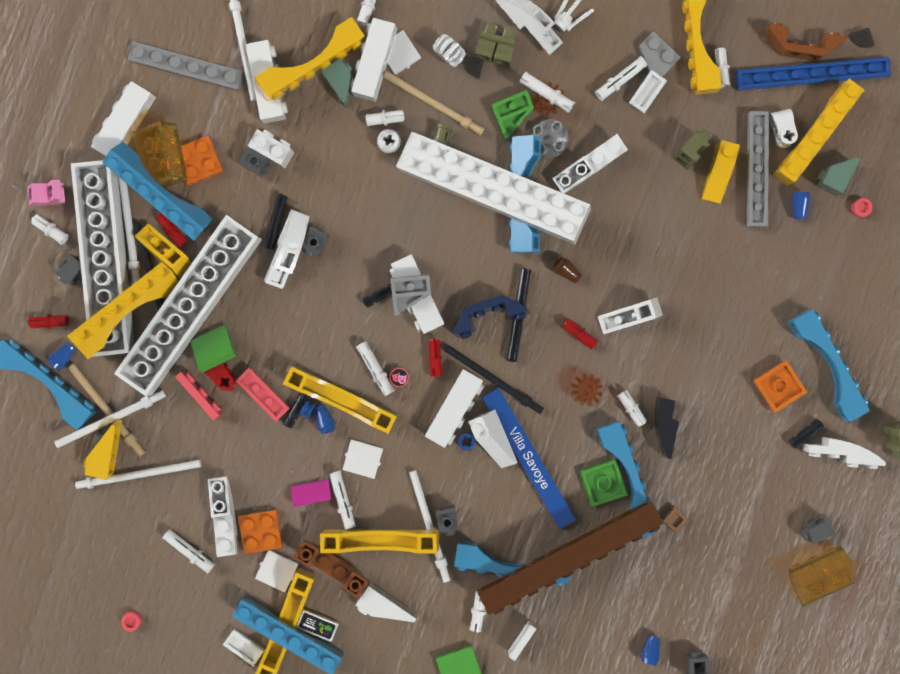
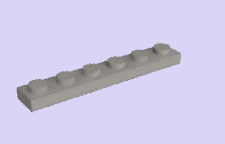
M134 41L128 56L130 62L240 91L244 72Z
M749 111L747 123V227H767L769 111Z

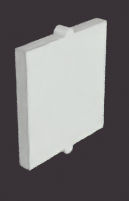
M404 30L395 35L387 62L395 75L406 68L409 69L410 65L421 59V56Z
M351 439L348 452L345 453L346 459L342 470L375 479L378 466L381 465L380 458L383 448Z
M268 550L264 560L260 563L261 567L255 579L285 593L291 580L294 578L293 575L299 563L272 550Z

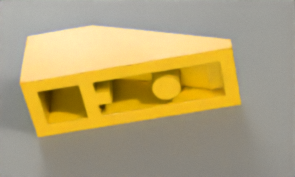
M721 140L715 145L702 200L717 204L721 203L736 163L740 148L739 144Z
M149 223L135 235V238L160 262H163L178 279L183 277L192 264L181 250Z
M118 419L110 426L91 453L85 458L83 464L85 475L108 480L114 474L122 420Z

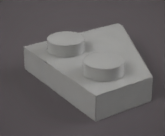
M654 31L639 46L641 55L647 62L646 69L649 72L653 70L661 77L681 58Z
M429 274L390 278L394 316L399 315L405 309L412 307L421 299L431 295Z

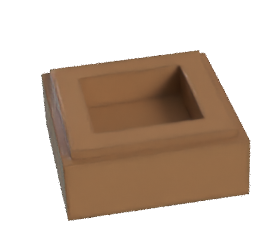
M672 506L661 518L675 533L689 520L675 506Z

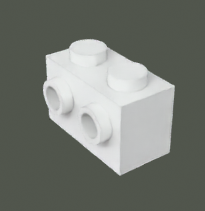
M257 129L248 147L285 169L294 154L290 148L291 145L282 139L280 141L273 138L274 135L267 130L261 132Z

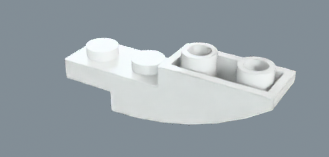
M495 0L512 19L513 23L519 29L525 26L549 55L563 43L551 28L555 24L554 21L530 0Z
M616 134L552 179L560 191L565 194L628 151L618 134Z
M291 209L278 239V248L264 278L265 283L283 289L289 273L292 274L299 257L310 216Z
M822 437V445L802 443V451L808 452V456L821 457V454H828L829 458H840L839 461L846 463L848 467H859V464H864L865 468L878 469V466L886 465V462L873 452L850 442Z
M228 477L208 479L211 518L214 521L217 557L237 555V524Z

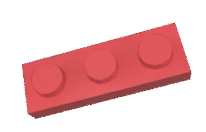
M248 368L236 380L275 422L290 409L251 368Z
M180 372L175 376L212 420H216L223 415L220 411V405L216 401L212 402L209 399V393L205 388L199 387L195 383L196 378L190 372Z

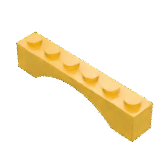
M684 0L682 5L683 13L686 14L684 29L688 33L686 48L688 52L690 51L688 67L690 71L692 70L690 87L694 89V95L717 93L722 88L720 69L707 54L700 33L702 10L707 0Z
M351 17L336 26L328 46L316 58L295 67H270L255 76V84L268 102L272 99L276 101L284 95L283 92L288 89L290 91L296 89L300 85L299 82L304 79L306 81L310 80L316 75L315 72L320 69L324 70L334 60L345 58L350 50H358L362 46L365 35Z
M850 78L843 82L831 96L812 127L772 175L786 186L795 183L865 90Z
M161 262L67 337L89 359L105 346L112 330L128 313L146 302L166 298L171 294L179 281L174 273Z
M291 366L283 382L284 385L330 404L387 434L390 433L398 416L296 366Z
M325 529L320 533V553L392 550L437 554L439 550V530Z
M298 568L294 575L279 615V619L293 628L297 626L317 575L302 568ZM270 639L255 674H277L287 649Z

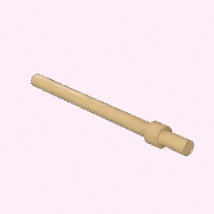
M386 71L383 78L459 122L463 128H469L482 135L484 128L472 122L473 119L460 115L390 72Z
M75 364L68 367L70 372L106 416L113 414L114 412ZM122 424L120 434L124 438L123 441L128 447L131 446L135 453L141 457L146 452L138 444V439L133 433L130 434Z

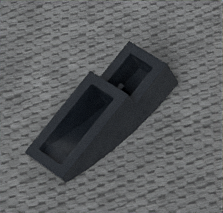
M656 397L655 428L657 439L663 456L672 459L679 421L672 419L675 401Z

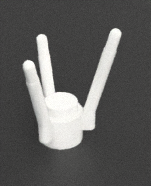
M564 0L559 11L553 17L554 26L563 33L565 30L569 32L576 24L593 13L594 9H590L571 23L572 17L570 14L581 0H576L567 12H563L569 1Z

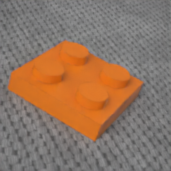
M209 135L173 149L188 186L224 172Z
M783 360L752 380L773 413L778 412L808 393L787 360Z
M277 509L238 516L244 554L283 547Z

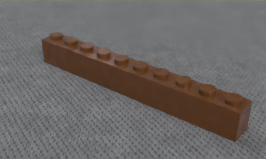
M647 500L477 589L478 596L488 615L492 613L496 615L504 610L503 607L519 603L522 597L526 595L533 596L539 592L538 589L554 585L556 580L561 577L567 578L571 576L574 570L588 567L591 561L607 557L610 551L621 550L626 546V543L640 540L643 534L659 530L660 525L664 523L653 502Z

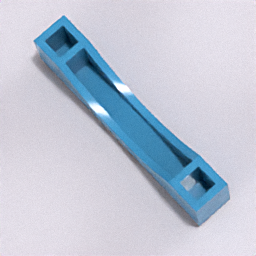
M535 135L512 137L510 145L512 153L510 171L530 179L535 165L541 158V138ZM511 218L509 222L511 229L509 246L511 252L517 254L540 253V233L537 229Z
M121 142L110 149L102 163L192 240H195L205 232L214 220L199 206L177 198L160 186L147 172L139 155L126 143Z
M814 309L806 310L787 322L796 338L812 345L827 361L835 384L833 405L842 421L851 422L870 411L868 401L860 394L858 390L859 385L856 380L851 378L849 374L850 369L841 360L838 347L831 342L829 331L821 324L822 319L819 313L814 311Z
M2 339L0 341V368L2 370L21 371L40 380L56 398L62 419L76 430L86 427L98 412L94 408L95 405L91 401L81 398L79 396L80 393L76 389L65 385V380L60 376H54L49 372L50 368L48 366L38 363L32 353L22 350L20 348L21 345L17 341Z
M615 421L597 427L596 431L601 446L618 458L628 475L631 486L630 509L650 500L644 493L646 489L645 483L642 478L639 479L637 473L640 471L639 465L636 460L633 461L631 455L634 453L632 445L626 441L625 435H627L625 425ZM655 531V532H652V533L647 532V533L643 534L642 536L645 537V536H648V535L657 533L658 531Z
M457 540L454 567H458L457 569L460 571L473 569L477 570L476 572L480 574L493 572L496 576L502 577L525 565L500 561L482 550L477 543ZM570 576L557 579L555 585L569 584Z
M247 595L242 598L232 615L233 618L328 674H334L343 658L344 652L293 628L271 613L261 603Z

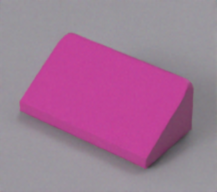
M329 479L291 486L293 507L332 499Z

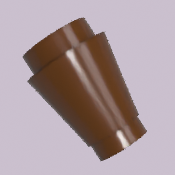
M560 257L553 266L556 274L573 283L578 282L582 276L568 258Z

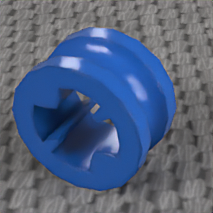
M307 400L299 415H305L306 419H309L316 404H311Z
M464 433L459 437L458 444L463 450H470L475 446V438L469 433ZM463 437H470L472 439L470 447L461 444Z

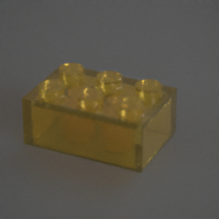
M160 121L131 132L135 152L139 155L147 172L160 186L165 188L188 180L176 123Z

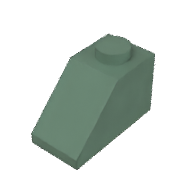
M339 58L321 72L346 107L349 104L350 84L353 79L351 72L353 70L347 61L343 63L341 58Z
M858 157L822 169L817 176L818 182L816 186L835 196L843 194L861 159Z

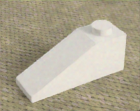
M656 297L600 315L598 319L603 334H607L663 316Z
M496 410L486 412L468 421L475 439L501 468L518 463Z
M371 582L356 603L357 609L364 615L369 614L372 617L415 622L417 619L415 612Z

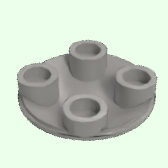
M548 119L540 122L533 128L532 135L541 138L542 157L553 158L560 155L566 149L569 135L566 127L561 122Z

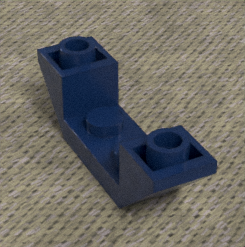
M501 295L466 307L453 333L458 338L461 337V339L471 337V333L476 332L472 317L475 319L485 316L486 312L503 310L504 306H506L509 317L515 319V321L525 319L526 315L530 314V311L527 307Z

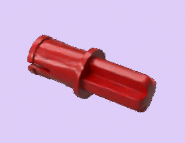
M162 213L157 215L155 219L161 224L165 234L169 235L178 247L184 246L187 243V239L178 227Z
M47 314L41 317H30L28 325L31 329L46 327L51 329L52 327L69 326V316L67 314L54 316Z
M567 319L563 323L562 328L573 335L576 341L579 340L590 350L597 344V339L571 319Z
M429 339L430 357H428V360H430V377L443 376L441 359L443 357H441L440 339Z

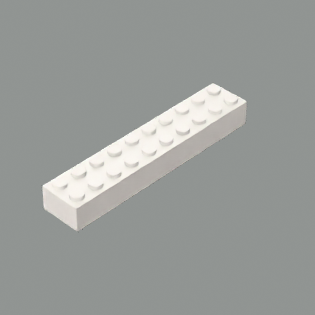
M411 132L396 165V168L404 174L574 245L591 211V206L588 203L414 132Z
M103 160L71 163L86 321L129 288L118 176L102 163ZM132 311L115 326L107 338L105 346L92 357L128 354L135 345Z
M226 215L114 374L143 395H153L262 239Z

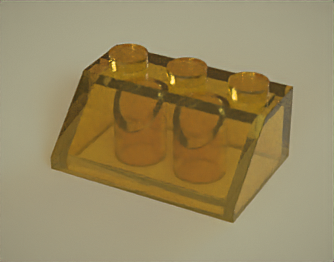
M842 546L830 548L826 553L813 556L808 561L795 564L788 569L789 579L802 607L855 583L854 563Z

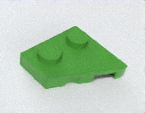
M527 90L491 104L504 139H507L534 109Z

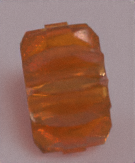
M548 82V86L551 87V88H552V83H551V82ZM556 84L553 89L557 91L559 85ZM537 92L532 97L533 101H537L533 105L534 108L540 107L538 111L540 114L543 110H546L545 114L549 116L551 110L555 115L557 109H562L556 104H550V101L546 102V98Z
M582 374V381L580 378L575 377L578 384L571 383V386L576 388V390L570 391L572 395L578 394L574 397V401H578L581 398L580 405H584L587 400L588 406L592 405L591 399L596 403L599 402L595 396L603 395V393L598 392V389H602L603 385H596L600 379L596 378L593 380V374H590L588 379L586 374ZM587 385H590L589 388L591 389V392H587L586 395H584L583 393L585 391H582V388L587 387Z

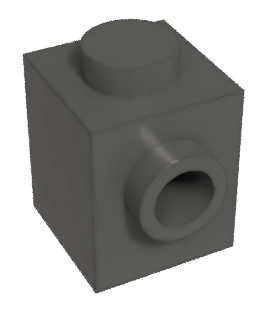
M250 147L246 148L238 162L242 167L259 177H262L263 174L266 175L271 167V161Z

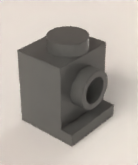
M311 226L302 248L305 249V254L313 258L315 255L320 257L330 236ZM313 239L317 240L315 246L311 245V240Z
M68 253L66 256L68 260H65L59 266L60 270L56 274L62 283L75 285L82 277L81 263L76 255Z
M455 505L436 508L439 533H444V536L455 535V531L459 530ZM446 519H449L451 521V524L449 526H446L444 524V521Z
M822 514L817 515L818 519L808 520L806 525L801 527L802 530L800 532L806 541L808 540L816 544L835 535L828 518Z
M692 650L691 654H686L687 674H710L709 657L703 651Z

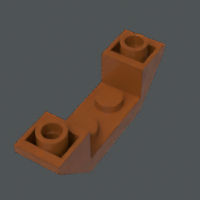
M772 23L764 30V35L779 55L811 61L820 60L846 41L847 37L841 36L838 32H829L821 38L820 46L816 44L801 45L797 41L787 42L789 27L783 26L781 23Z
M303 540L293 558L310 567L312 564L344 584L343 589L357 598L361 596L369 583V580L356 567L334 553H320V545Z

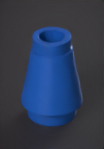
M793 192V197L791 198L794 219H806L811 197H809L810 192Z
M67 342L49 355L47 362L60 371L61 368H65L76 349Z
M325 405L314 408L318 431H321L323 435L336 430V422Z
M648 636L640 655L642 657L641 662L654 666L657 665V661L659 662L660 638Z

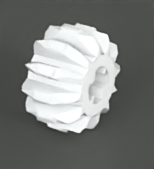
M442 34L440 38L438 37L433 45V50L437 55L453 67L460 64L466 55L464 49L446 34Z

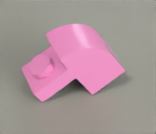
M51 180L49 183H31L27 187L29 206L65 203L64 184L60 183V180Z

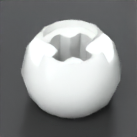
M391 129L382 131L377 137L379 149L384 153H394L401 145L400 135ZM391 137L394 143H390L388 146L384 140H388Z

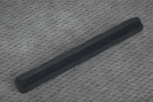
M522 268L516 302L526 307L531 270ZM513 319L507 353V361L509 362L517 361L523 319L518 321Z

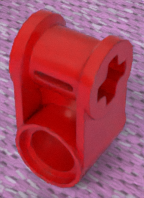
M225 362L205 371V374L212 379L220 390L232 391L237 387V378ZM225 379H230L228 382L229 386L224 385L226 383Z

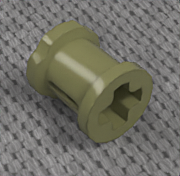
M437 123L436 134L432 140L448 146L447 140L450 132H452V127Z

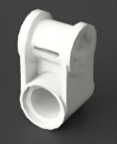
M786 109L770 113L769 122L777 146L788 148L798 138L792 110Z

